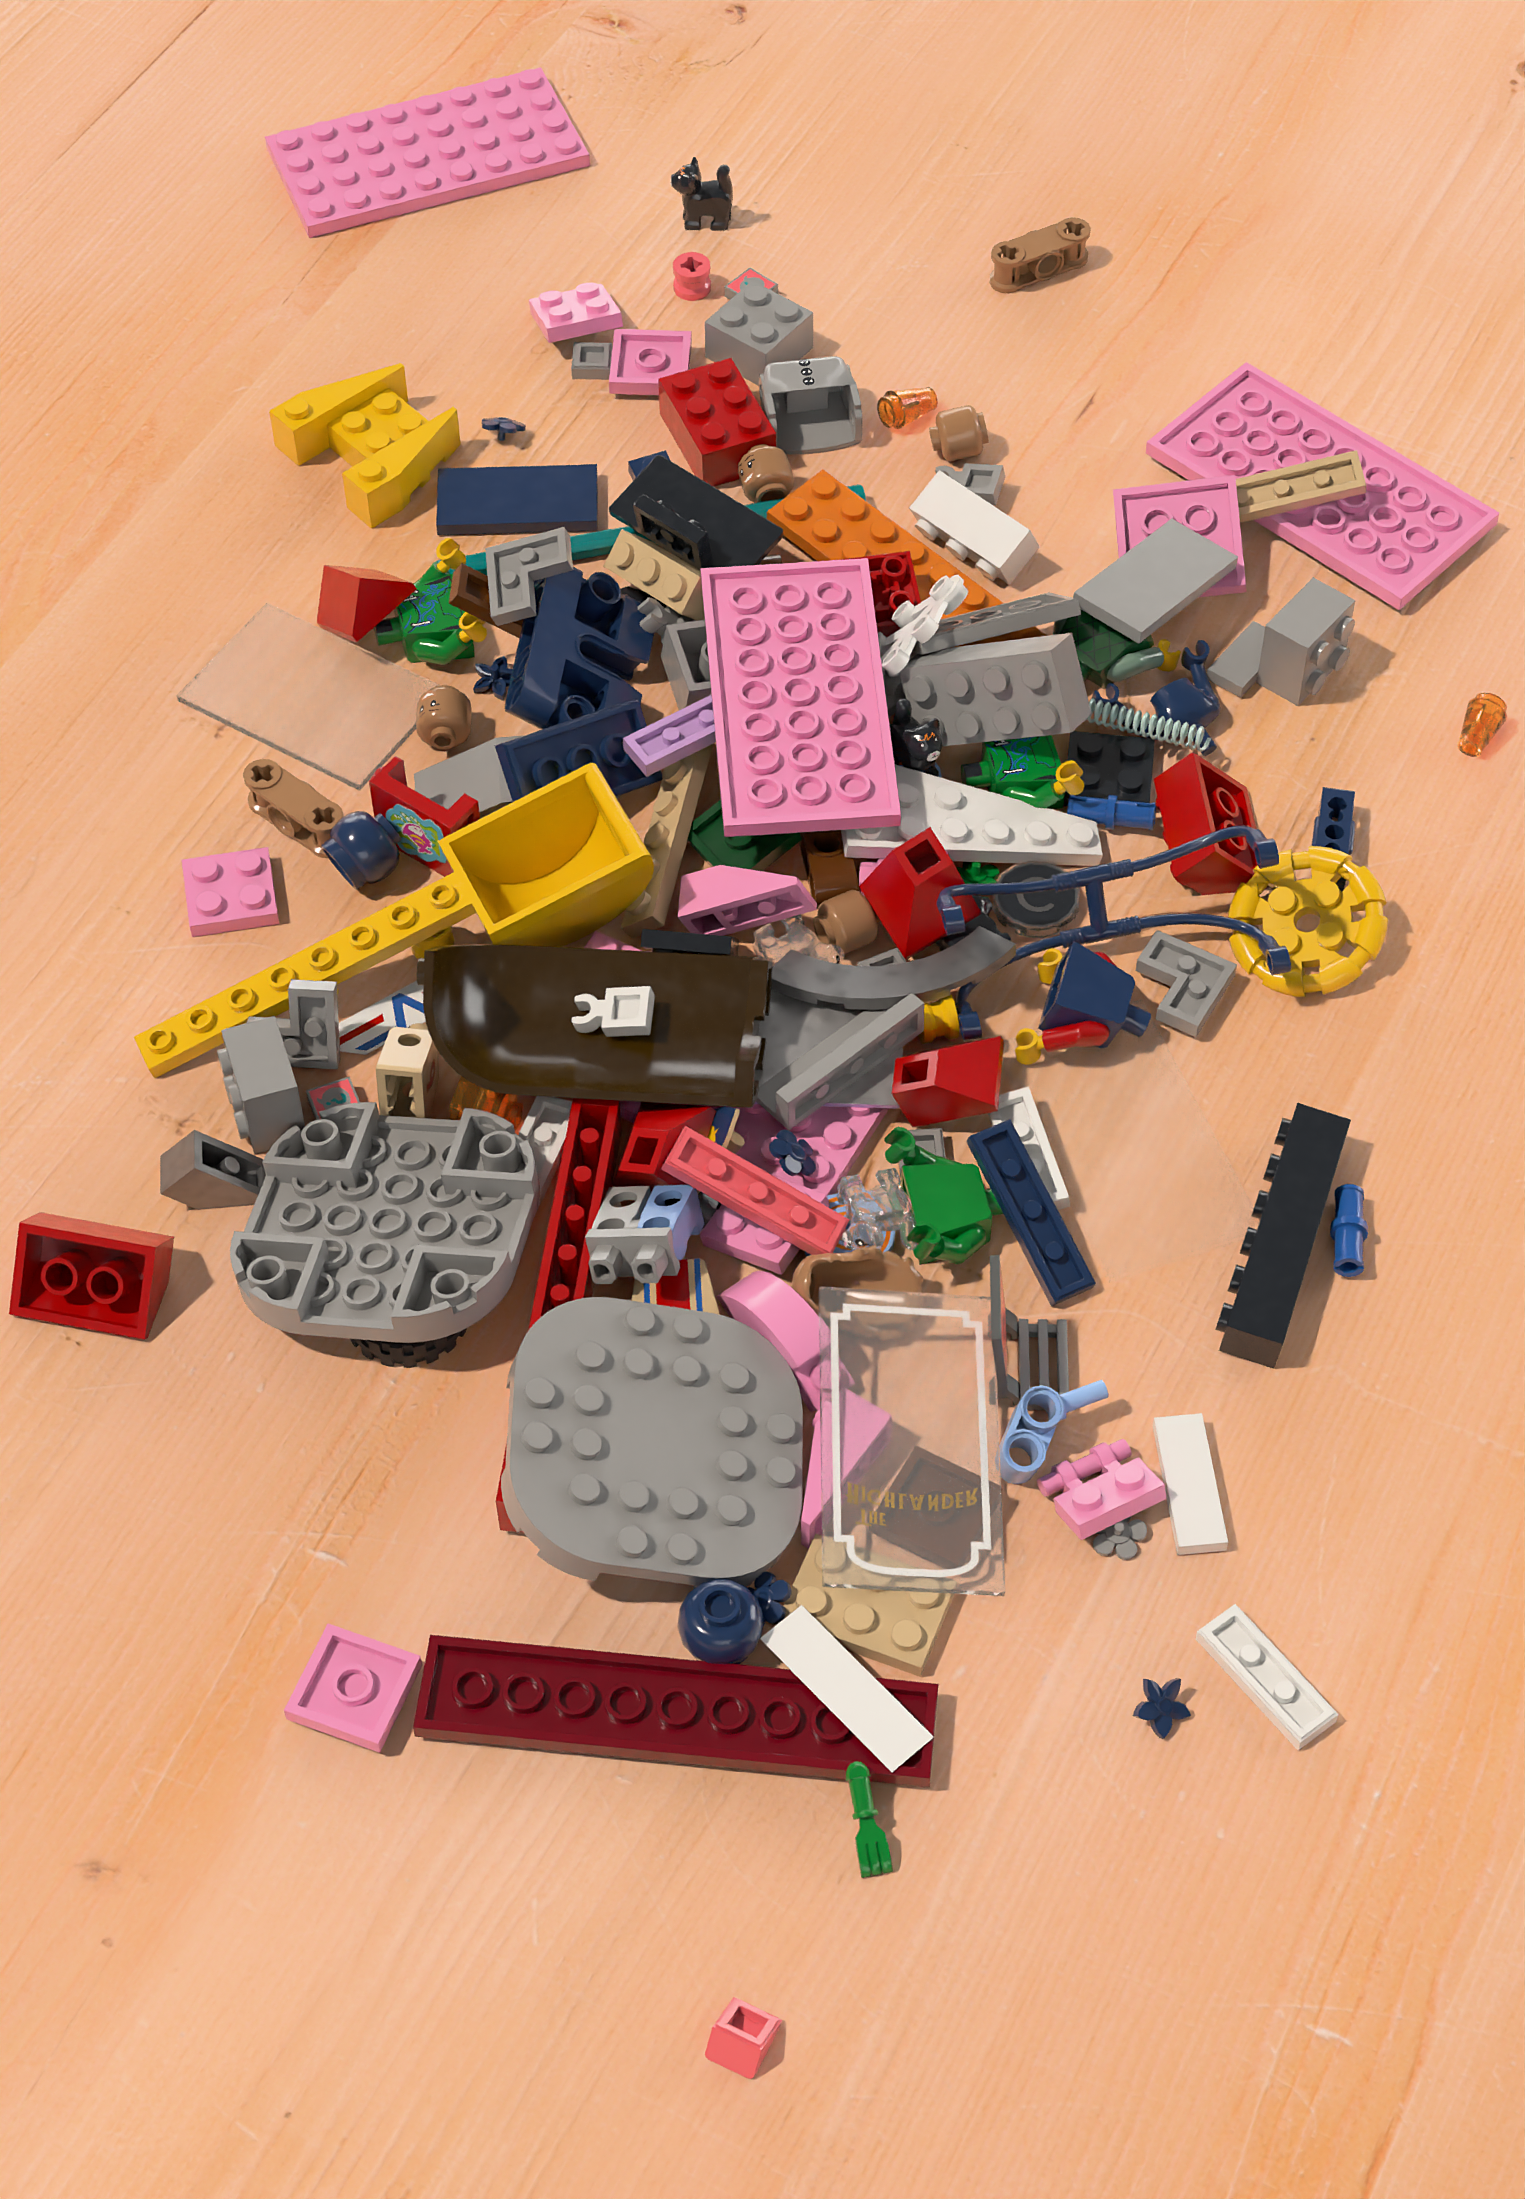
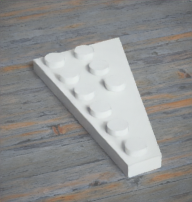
M895 765L901 811V826L841 830L844 854L848 858L884 859L893 849L931 827L945 851L949 852V857L952 861L1097 866L1100 864L1103 856L1097 823L1095 821L1049 808H1036L1018 799Z

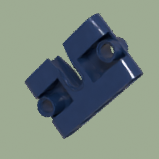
M573 567L572 571L535 580L534 591L537 615L523 620L505 702V712L542 730L638 698L641 705L642 694L624 681H630L633 678L634 669L640 663L647 664L649 662L654 633H649L640 626V621L647 617L638 611V606L641 602L626 594H621V589L615 579L603 572H595L586 580L583 578V572Z

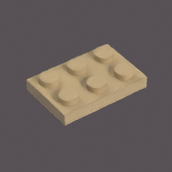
M815 1534L792 1585V1594L784 1603L786 1609L785 1618L802 1605L847 1651L921 1677L955 1595L956 1583L944 1578L895 1577L865 1571L850 1562L846 1554V1544L833 1543V1539ZM854 1547V1556L865 1564L885 1569L921 1571Z

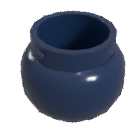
M355 811L342 817L332 828L331 838L321 845L322 850L335 868L354 889L358 890L366 882L371 884L382 881L395 870L400 858L396 844L402 839L381 813L373 817L365 811Z
M714 1579L701 1583L687 1594L679 1609L677 1627L684 1647L698 1661L712 1664H741L754 1651L762 1637L764 1617L757 1598L747 1587L732 1580Z

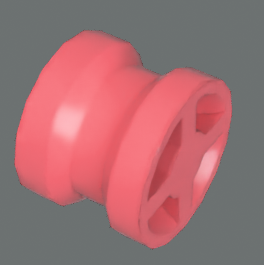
M687 252L679 255L673 261V274L675 275L673 283L674 292L681 299L696 301L703 299L710 293L711 280L709 274L711 266L709 259L705 255L697 252Z

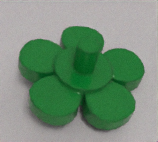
M963 861L962 868L956 867L965 884L997 883L996 879L999 877V869L991 864L981 868V862Z

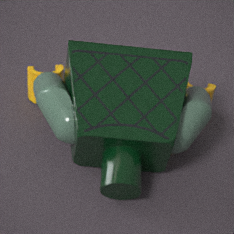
M1081 609V615L1054 621L1053 635L1072 633L1083 681L1085 682L1088 679L1103 689H1106L1109 683L1121 682L1154 668L1166 672L1176 669L1181 655L1180 650L1168 652L1170 641L1167 639H1161L1157 647H1152L1154 641L1151 635L1142 642L1137 643Z

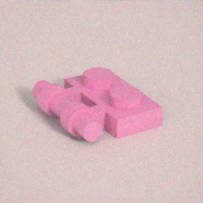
M1120 1439L1110 1445L1105 1442L1090 1448L1089 1455L1072 1463H1069L1067 1460L1052 1466L1051 1473L1037 1479L1039 1490L1045 1497L1061 1490L1063 1494L1054 1497L1056 1513L1080 1540L1166 1499L1164 1483L1139 1457L1123 1465L1119 1463L1132 1455L1131 1449L1124 1439ZM1097 1472L1101 1474L1084 1484L1081 1481Z

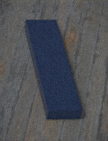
M1011 1119L969 1136L966 1142L1051 1307L1092 1289L1096 1282Z

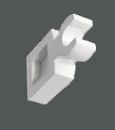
M650 986L606 988L605 1000H597L590 994L575 996L574 1002L579 1011L590 1010V1012L583 1017H572V1023L575 1029L581 1033L592 1032L601 1026L606 1037L650 1035L655 995Z

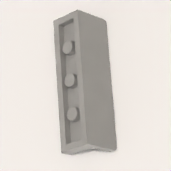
M910 993L890 1009H865L759 1087L756 1102L786 1129H792L924 1031V1002L913 993Z

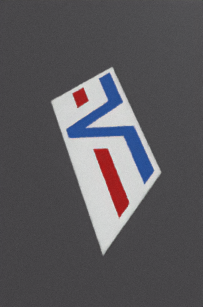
M417 981L341 1021L339 1023L340 1051L366 1055L385 1044L391 1028H408L412 1024H423L426 1022L423 1009V986L418 985Z

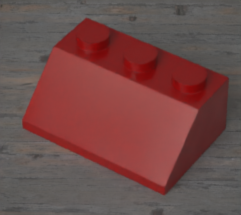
M1194 752L1153 779L1157 793L1156 805L1161 813L1164 826L1163 838L1169 850L1204 835L1232 826H1249L1257 829L1247 787ZM1234 837L1172 860L1170 871L1179 884L1187 885L1201 895L1235 893L1241 882L1246 884L1253 877V869L1257 866L1254 851L1247 843L1246 837Z
M39 1212L19 1222L9 1314L145 1340L150 1334L169 1283L174 1236Z

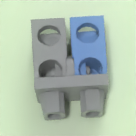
M690 1185L654 1186L652 1193L649 1186L609 1187L594 1220L592 1229H589L585 1236L590 1255L588 1264L593 1282L595 1284H612L617 1277L634 1276L641 1283H658L661 1276L677 1275L680 1269L679 1260H682L685 1256L689 1237L691 1235H699L704 1226L697 1190ZM667 1199H680V1201L673 1205L666 1206L665 1204ZM623 1200H635L634 1203L626 1207H621L620 1203Z

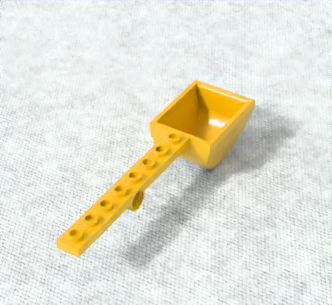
M589 763L438 840L439 846L453 873L134 1036V1039L150 1073L155 1079L223 1044L221 1030L245 1024L248 1017L268 1018L289 1010L288 987L291 979L337 982L338 985L477 913L494 945L563 947L598 930L625 911L649 884L654 872L653 859L595 763Z

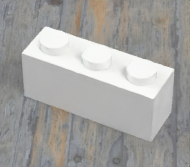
M940 470L909 507L918 521L915 527L923 535L931 540L939 537L946 542L945 547L960 560L969 557L976 562L975 567L978 571L992 581L999 577L1010 585L1040 548L1028 528Z

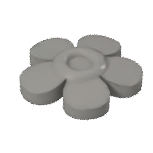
M1130 1516L1097 1532L1096 1534L1100 1535L1096 1536L1093 1541L1094 1550L1101 1556H1107L1111 1554L1115 1546L1116 1555L1120 1559L1129 1560L1133 1558L1138 1550L1135 1542L1142 1541L1146 1537L1147 1527L1145 1522L1139 1519L1129 1522Z

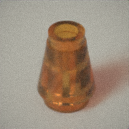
M931 387L887 391L884 397H881L877 403L879 418L887 428L901 429L921 416L935 410L938 404L937 395Z
M1482 692L1468 701L1460 740L1457 744L1458 749L1463 754L1471 757L1480 756L1506 722L1507 705L1503 699L1495 694Z

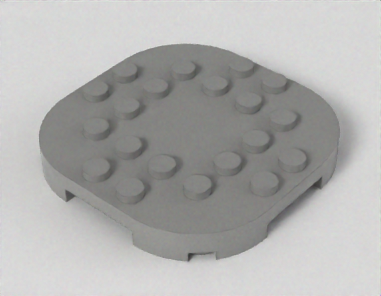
M376 1102L350 1103L320 1111L321 1119L310 1122L301 1131L295 1124L272 1145L262 1162L266 1177L244 1232L234 1231L230 1247L231 1264L242 1298L252 1313L263 1322L279 1330L301 1335L403 1343L424 1342L443 1338L470 1327L489 1314L508 1292L514 1280L538 1207L540 1184L533 1152L528 1140L523 1141L515 1133L513 1124L506 1119L486 1111L464 1108L460 1120L379 1115Z
M589 1297L566 1302L544 1314L529 1329L514 1358L507 1379L506 1388L510 1389L506 1465L501 1475V1491L505 1509L517 1533L523 1531L529 1540L540 1549L537 1553L540 1558L553 1567L582 1579L596 1581L599 1573L694 1585V1589L701 1583L714 1579L732 1580L747 1587L763 1572H766L775 1565L795 1534L802 1510L803 1409L800 1389L791 1367L771 1342L746 1324L723 1315L609 1297Z

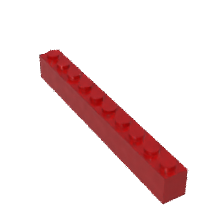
M573 1098L529 1329L538 1319L555 1307L573 1300L592 1297L594 1282L588 1264L590 1255L585 1236L588 1230L592 1229L609 1187H612L622 1134L619 1100ZM506 1449L502 1464L501 1475L506 1465ZM500 1475L496 1496L499 1528L503 1531L516 1532L503 1502Z

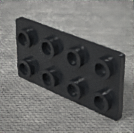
M657 455L609 507L612 517L700 571L701 568L759 565L784 537L781 527L662 455Z

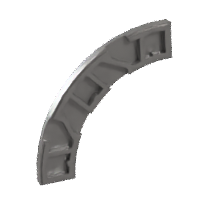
M979 926L967 937L941 952L906 963L884 966L836 964L806 956L791 949L773 966L771 989L786 996L817 1004L818 1000L845 1004V1009H890L910 993H913L921 1001L927 1003L950 996L951 990L970 982L977 984L983 981L1016 956V944Z

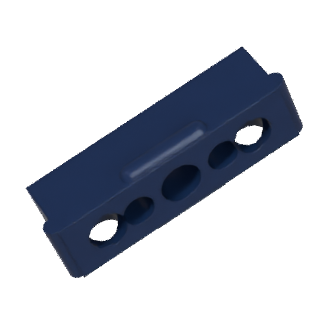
M1322 788L1318 816L1314 820L1312 846L1332 848L1348 855L1353 853L1356 823L1352 820L1355 791ZM1332 817L1338 818V821H1333ZM1342 876L1335 883L1341 892L1344 890L1346 879Z

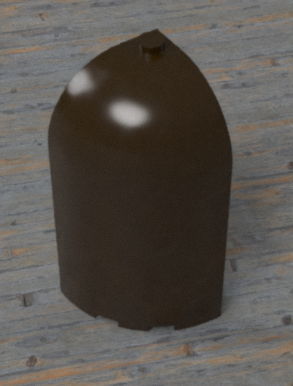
M472 944L447 945L425 950L424 958H419L417 984L423 986V1009L431 1039L448 1065L466 1080L479 1087L512 1095L752 1108L756 1102L759 1092V1080H754L755 1070H763L767 1043L766 1038L758 1036L759 1023L764 1021L765 1016H769L773 958L531 945ZM650 986L655 995L650 1035L606 1037L601 1026L592 1032L581 1033L575 1029L572 1023V1017H583L590 1012V1010L579 1011L574 1002L575 996L590 994L597 1000H605L606 988Z

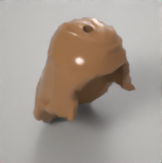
M876 1245L862 1247L852 1252L807 1256L795 1269L791 1288L808 1303L827 1328H830V1314L842 1315V1305L920 1310L923 1303V1290L921 1287L923 1276L915 1270L914 1261L910 1257L901 1258L890 1251L882 1252L876 1248ZM840 1291V1296L836 1298V1292ZM850 1312V1322L837 1321V1331L868 1340L877 1339L883 1342H888L889 1340L900 1341L902 1333L907 1334L911 1332L913 1325L919 1320L920 1316Z

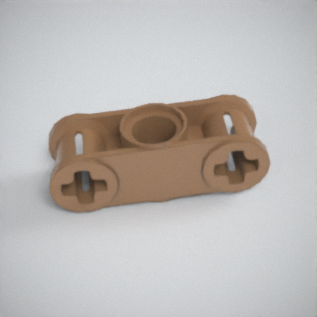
M1066 218L1059 223L1030 231L1023 236L994 245L991 251V259L994 263V270L990 274L989 283L991 287L1000 293H1013L1026 286L1049 280L1056 275L1085 266L1088 262V251L1085 245L1091 231L1089 223L1080 218Z
M259 759L249 763L243 772L245 785L250 789L247 798L249 808L273 824L282 834L290 836L312 851L314 855L328 858L321 845L331 838L332 828L344 817L342 808L317 792L309 783L298 779L270 759Z

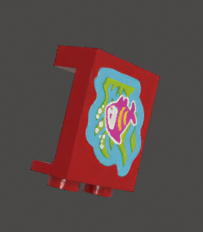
M397 756L393 757L384 767L378 768L371 780H369L374 817L381 813L397 831L402 839L396 844L399 851L445 877L453 873V870L443 854L438 840L479 820L478 801L464 793L449 809L444 808L408 787L404 760Z

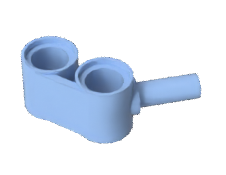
M1098 1380L1061 1395L1051 1387L1043 1385L1034 1386L1027 1390L1013 1410L995 1454V1470L1000 1478L1012 1484H1022L1030 1480L1044 1462L1046 1451L1057 1424L1060 1420L1066 1419V1413L1108 1398V1390L1103 1380ZM1033 1404L1041 1406L1047 1412L1049 1420L1047 1422L1035 1421L1028 1414L1027 1406ZM1017 1447L1025 1450L1030 1456L1031 1465L1021 1466L1013 1462L1009 1449Z

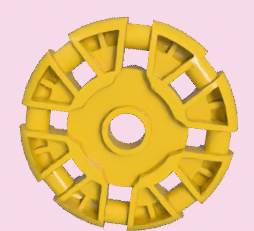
M1309 846V851L1293 853L1292 849L1279 852V865L1262 869L1257 865L1253 869V877L1246 884L1241 882L1232 899L1228 917L1253 926L1263 924L1264 933L1272 936L1279 946H1286L1290 957L1291 971L1272 976L1266 958L1259 949V942L1235 930H1232L1233 935L1229 938L1232 952L1240 966L1248 974L1252 972L1263 980L1262 985L1276 992L1297 997H1306L1305 993L1322 991L1323 995L1335 992L1363 974L1361 969L1370 959L1374 961L1381 950L1388 926V918L1383 916V906L1387 903L1384 892L1375 876L1365 865L1358 867L1351 862L1352 856L1342 851L1321 846ZM1311 868L1312 879L1296 881L1295 870ZM1341 876L1349 881L1348 886L1342 892L1335 884ZM1267 886L1273 889L1269 895L1268 902L1259 896ZM1365 911V918L1354 922L1352 912ZM1306 914H1314L1320 918L1318 927L1310 932H1302L1296 928L1297 921ZM1346 942L1355 948L1348 958L1337 953ZM1320 966V973L1304 974V967Z

